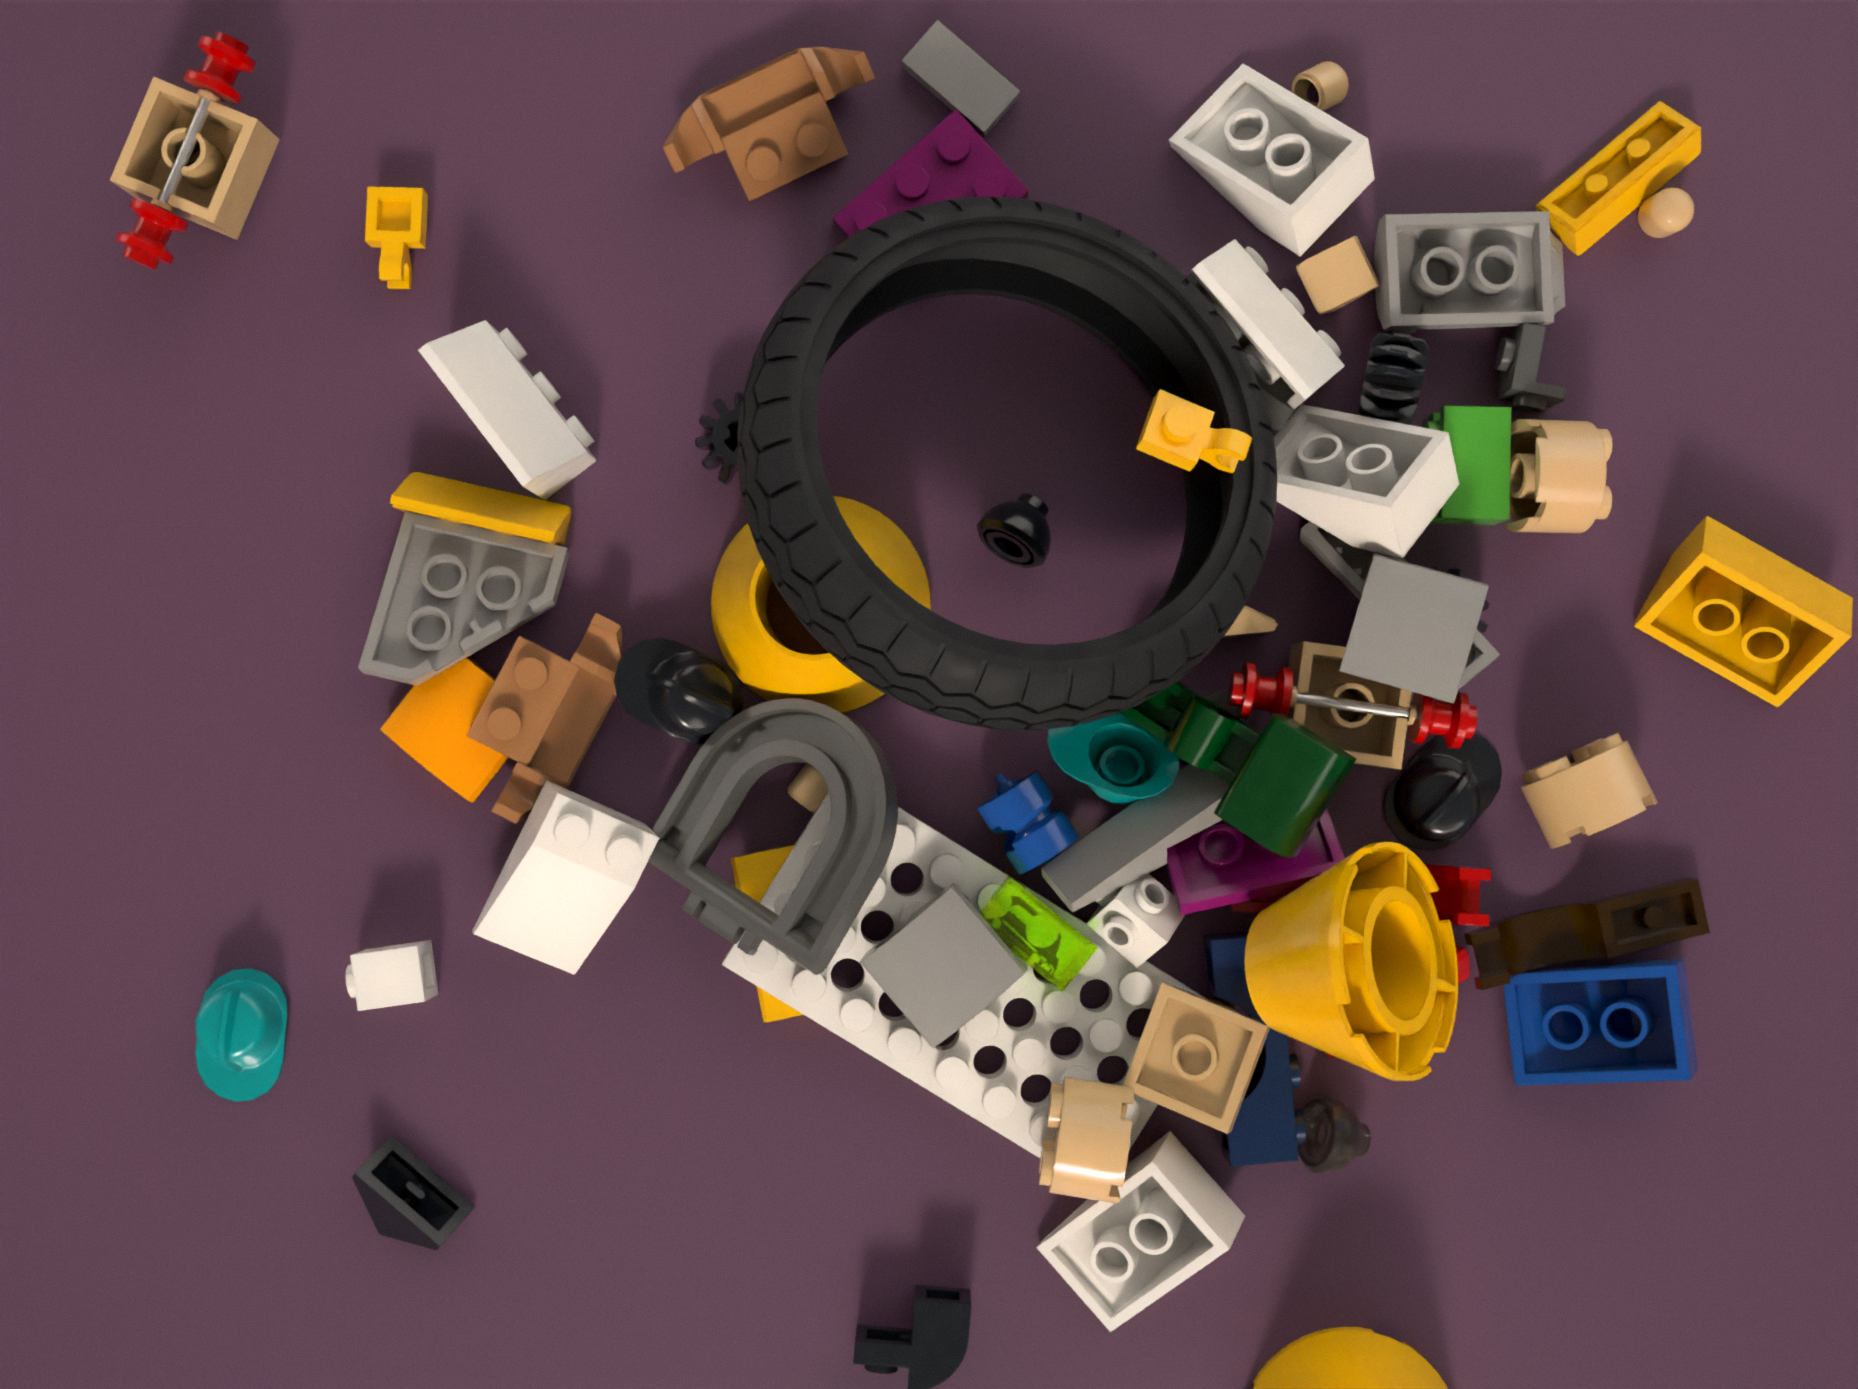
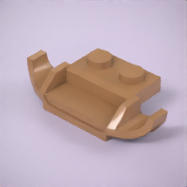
M830 47L796 48L698 95L678 119L667 137L663 149L675 173L684 170L689 165L713 153L717 154L725 150L748 201H751L848 155L826 101L849 88L874 79V73L864 51Z
M595 613L577 651L570 661L522 636L517 638L466 735L517 761L512 771L513 773L491 812L517 824L530 814L546 780L565 789L570 785L617 696L614 677L618 662L623 657L621 625Z

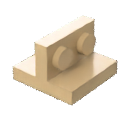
M1163 982L1158 990L1123 1086L1133 1087L1134 1094L1229 1134L1233 1129L1270 1027L1262 1021L1237 1012L1236 1006L1218 999H1205Z

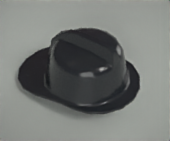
M662 637L642 640L629 648L618 662L614 677L617 698L627 713L641 723L681 741L693 744H704L720 726L742 711L744 703L742 686L733 670L707 654L678 641Z
M1474 733L1471 739H1464L1459 749L1448 748L1443 735H1436L1428 741L1395 777L1386 792L1384 812L1387 824L1395 836L1412 848L1429 851L1448 847L1461 838L1489 807L1500 789L1502 768L1498 754L1486 739Z

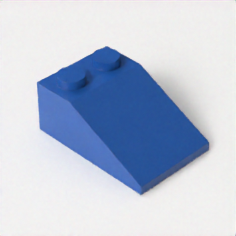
M1684 958L1629 961L1526 971L1511 978V983L1503 985L1515 1086L1691 1080L1698 1071Z

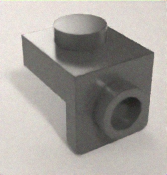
M1523 323L1510 332L1508 337H1502L1499 342L1494 360V368L1501 372L1495 398L1512 401L1511 408L1514 410L1542 414L1545 413L1546 408H1551L1565 400L1566 388L1536 382L1546 327Z

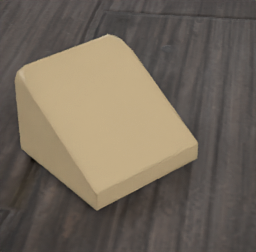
M1353 236L1324 250L1296 266L1310 299L1320 315L1334 312L1381 286L1357 236Z
M1244 605L1242 611L1222 638L1267 634L1275 631L1278 623L1275 622V619Z

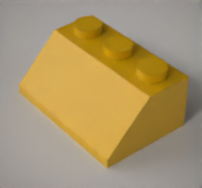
M1706 515L1671 555L1636 617L1634 627L1778 708L1852 637L1853 598Z

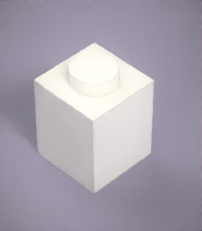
M431 940L370 948L350 955L351 964L346 968V986L350 997L356 998L358 1011L425 1002L439 995Z

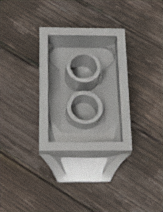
M1549 211L1385 214L1378 222L1373 255L1374 273L1381 286L1375 288V300L1378 319L1384 331L1409 334L1417 330L1513 327L1520 326L1523 323L1550 325L1554 323V315L1565 308L1563 244L1550 231Z

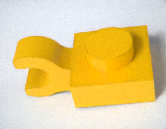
M367 187L365 242L370 247L381 248L379 279L387 281L388 289H411L412 265L409 248L426 249L428 194L423 188Z
M1160 389L1152 400L1136 449L1189 472L1198 463V460L1201 459L1219 470L1233 473L1238 460L1244 461L1246 459L1252 437L1236 429L1210 428L1215 412Z

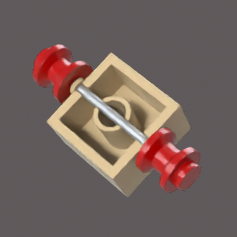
M216 31L214 38L201 36L198 41V47L206 55L200 70H186L183 77L185 82L198 89L197 94L153 76L110 178L111 182L135 197L132 198L129 207L138 216L132 232H118L115 241L125 246L122 256L155 271L159 262L171 265L174 260V256L166 248L171 233L185 232L188 223L177 216L238 240L280 140L258 119L221 104L223 101L231 105H239L242 96L233 87L239 72H253L256 62L247 56L249 47L242 41L223 32Z
M1306 641L1291 644L1288 668L1281 667L1275 678L1259 676L1255 663L1245 662L1241 673L1232 672L1229 680L1227 705L1236 707L1237 718L1248 719L1253 709L1270 711L1271 716L1273 713H1283L1355 757L1356 761L1354 764L1401 770L1407 725L1409 739L1412 743L1422 744L1428 734H1437L1444 736L1448 748L1455 749L1461 747L1464 739H1471L1477 725V707L1469 704L1467 693L1457 692L1454 704L1434 700L1432 697L1414 693L1411 702V691L1339 671L1346 647Z

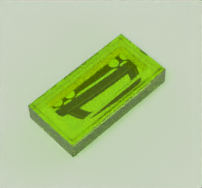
M1010 875L1007 876L979 911L1012 952L1062 992L1098 949L1092 941Z

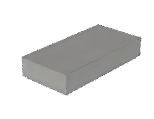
M936 20L901 61L904 70L952 111L957 109L983 138L1020 97L1019 89L939 20Z

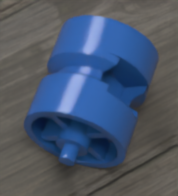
M1038 770L1018 781H1015L1014 778L1008 781L1003 772L994 777L999 786L995 790L997 794L977 807L978 812L993 833H1005L1008 837L1003 849L1018 875L1040 864L1044 866L1080 837L1063 811L1052 812L1049 805L1053 795Z

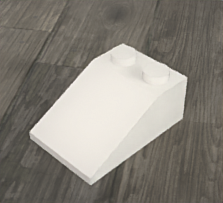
M1244 63L1169 139L1170 146L1256 228L1300 257L1375 179L1367 137Z
M1301 404L1274 437L1278 478L1277 502L1352 547L1403 559L1459 486L1448 432Z
M546 780L472 930L473 934L575 975L635 889L659 837L645 823Z
M1171 1131L1127 1164L1123 1187L1118 1186L1120 1194L1118 1204L1087 1199L1036 1247L1110 1332L1228 1251L1245 1218L1243 1212Z

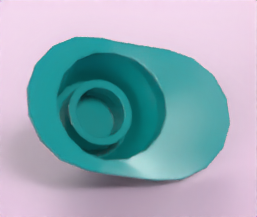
M1120 713L1089 723L1048 729L1047 744L1052 758L1059 767L1076 780L1088 784L1100 798L1110 803L1128 804L1138 799L1158 795L1171 786L1179 771V757L1164 746V741Z
M251 968L232 970L218 977L207 989L195 1019L197 1070L205 1085L219 1097L235 1102L254 1100L267 1093L279 1079L284 1062L288 1019L287 999L280 984L267 973Z

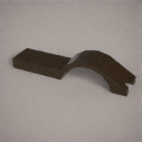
M1683 878L1594 901L1520 913L1492 922L1489 926H1482L1464 935L1466 944L1472 945L1474 948L1479 976L1474 978L1476 989L1485 990L1511 983V978L1529 970L1571 961L1608 959L1708 934L1710 930L1698 879Z

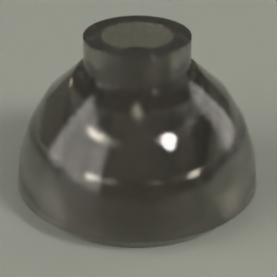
M1327 1094L1315 1095L1305 1104L1301 1111L1304 1117L1306 1139L1305 1143L1297 1144V1148L1303 1165L1313 1173L1339 1171L1351 1164L1357 1156L1360 1157L1367 1153L1371 1143L1370 1130L1366 1124L1360 1122L1359 1117L1348 1104L1337 1097Z

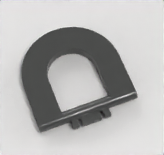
M799 698L777 699L757 704L730 718L701 746L652 829L659 837V840L648 862L692 891L683 904V911L692 917H699V922L730 943H738L737 948L746 954L753 956L758 951L757 949L762 940H764L813 974L818 975L831 962L880 877L892 850L898 820V797L892 769L880 745L864 727L845 714L825 704ZM791 762H803L811 764L821 774L827 785L831 800L830 822L822 843L780 915H777L705 866L753 784L763 774L776 766Z

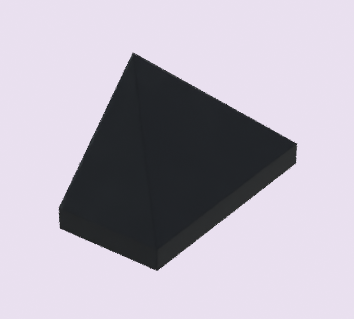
M392 1135L352 1176L379 1235L437 1251L475 1208V1206Z

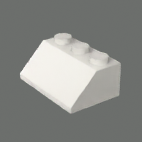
M1234 239L1198 263L1190 271L1187 280L1192 282L1202 292L1229 326L1254 370L1260 388L1295 410L1345 366L1338 358L1341 355V351L1336 342L1323 330L1316 332L1303 318L1302 315L1305 313V310L1298 298L1286 288L1279 290L1266 275L1269 270L1263 258L1253 248L1247 246L1244 249Z
M484 320L430 341L418 349L516 479L527 490L546 500L597 461L587 448L595 442L593 437L575 415L566 420L559 412L554 403L561 396L541 371L534 376L529 373L520 361L528 353L507 327L499 333L491 324Z

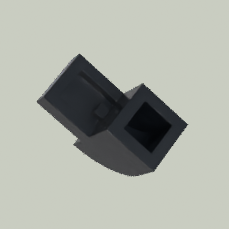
M915 1285L912 1329L857 1324L853 1364H862L867 1371L878 1374L895 1373L898 1371V1367L909 1368L908 1389H930L941 1384L957 1370L966 1354L971 1317L970 1289Z

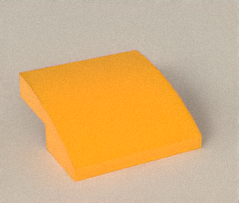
M469 656L422 684L414 685L380 728L384 734L419 764L472 803L509 758L466 736L496 680Z

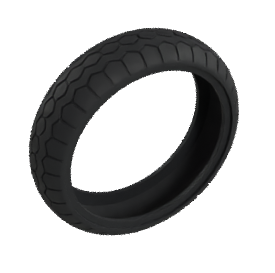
M992 196L942 200L901 211L855 233L823 256L788 293L761 337L745 381L740 405L737 444L742 499L754 542L777 590L807 631L832 656L854 674L881 692L931 715L971 726L1017 731L1070 727L1093 722L1125 711L1150 699L1180 680L1213 650L1242 611L1261 572L1269 548L1275 518L1278 479L1277 459L1269 412L1254 370L1229 326L1202 292L1192 282L1187 280L1186 276L1161 255L1156 254L1151 248L1121 230H1117L1115 227L1097 218L1080 212L1077 213L1074 210L1055 204L1021 198ZM978 294L1019 300L1050 310L1073 321L1095 335L1133 369L1148 388L1153 398L1161 389L1211 410L1215 413L1210 428L1236 429L1252 437L1246 459L1244 461L1238 460L1233 473L1219 470L1201 459L1198 460V463L1190 472L1183 469L1187 512L1182 550L1171 582L1162 599L1146 620L1110 636L1080 643L1057 645L1027 644L998 639L969 630L949 621L914 600L895 585L874 564L857 542L843 519L828 485L821 460L817 429V404L821 376L825 364L839 347L858 330L878 317L901 306L924 299L947 295Z

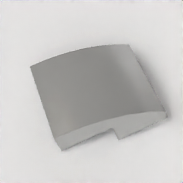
M1374 553L1339 671L1454 704L1489 585Z
M954 883L914 912L907 923L869 950L860 961L861 965L932 1048L939 1045L983 1011L1021 978L1027 970Z

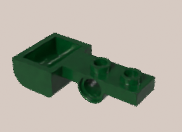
M1180 681L1175 682L1139 705L1120 712L1123 716L1164 741V746L1177 757L1200 769L1209 770L1229 783V788L1214 811L1215 815L1265 848L1287 858L1298 856L1356 761V758L1283 713H1273L1263 731L1259 732Z

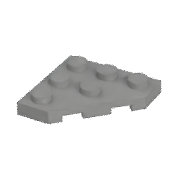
M405 511L358 669L363 674L416 686L422 684L555 607L570 556L568 548Z

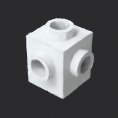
M1148 873L1096 900L1095 902L1099 906L1087 922V925L1138 968L1168 943L1185 915L1180 914L1176 897Z

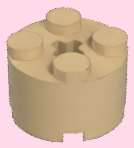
M1518 419L1511 424V436H1514L1511 444L1509 514L1512 522L1504 524L1509 531L1579 534L1587 531L1596 519L1604 520L1608 517L1612 507V493L1606 485V462L1610 458L1613 444L1612 436L1608 429H1597L1594 424L1588 421Z
M1619 733L1598 739L1571 751L1570 753L1575 761L1571 764L1567 756H1564L1520 774L1525 783L1520 788L1550 849L1571 843L1570 837L1579 833L1589 836L1647 810V806L1658 803L1628 741H1622Z
M1064 1077L1063 1084L1051 1083L1047 1108V1127L1056 1128L1054 1140L1043 1139L1039 1164V1184L1049 1186V1193L1119 1203L1120 1194L1118 1186L1123 1187L1132 1128V1120H1126L1128 1105L1122 1103L1134 1104L1133 1087Z

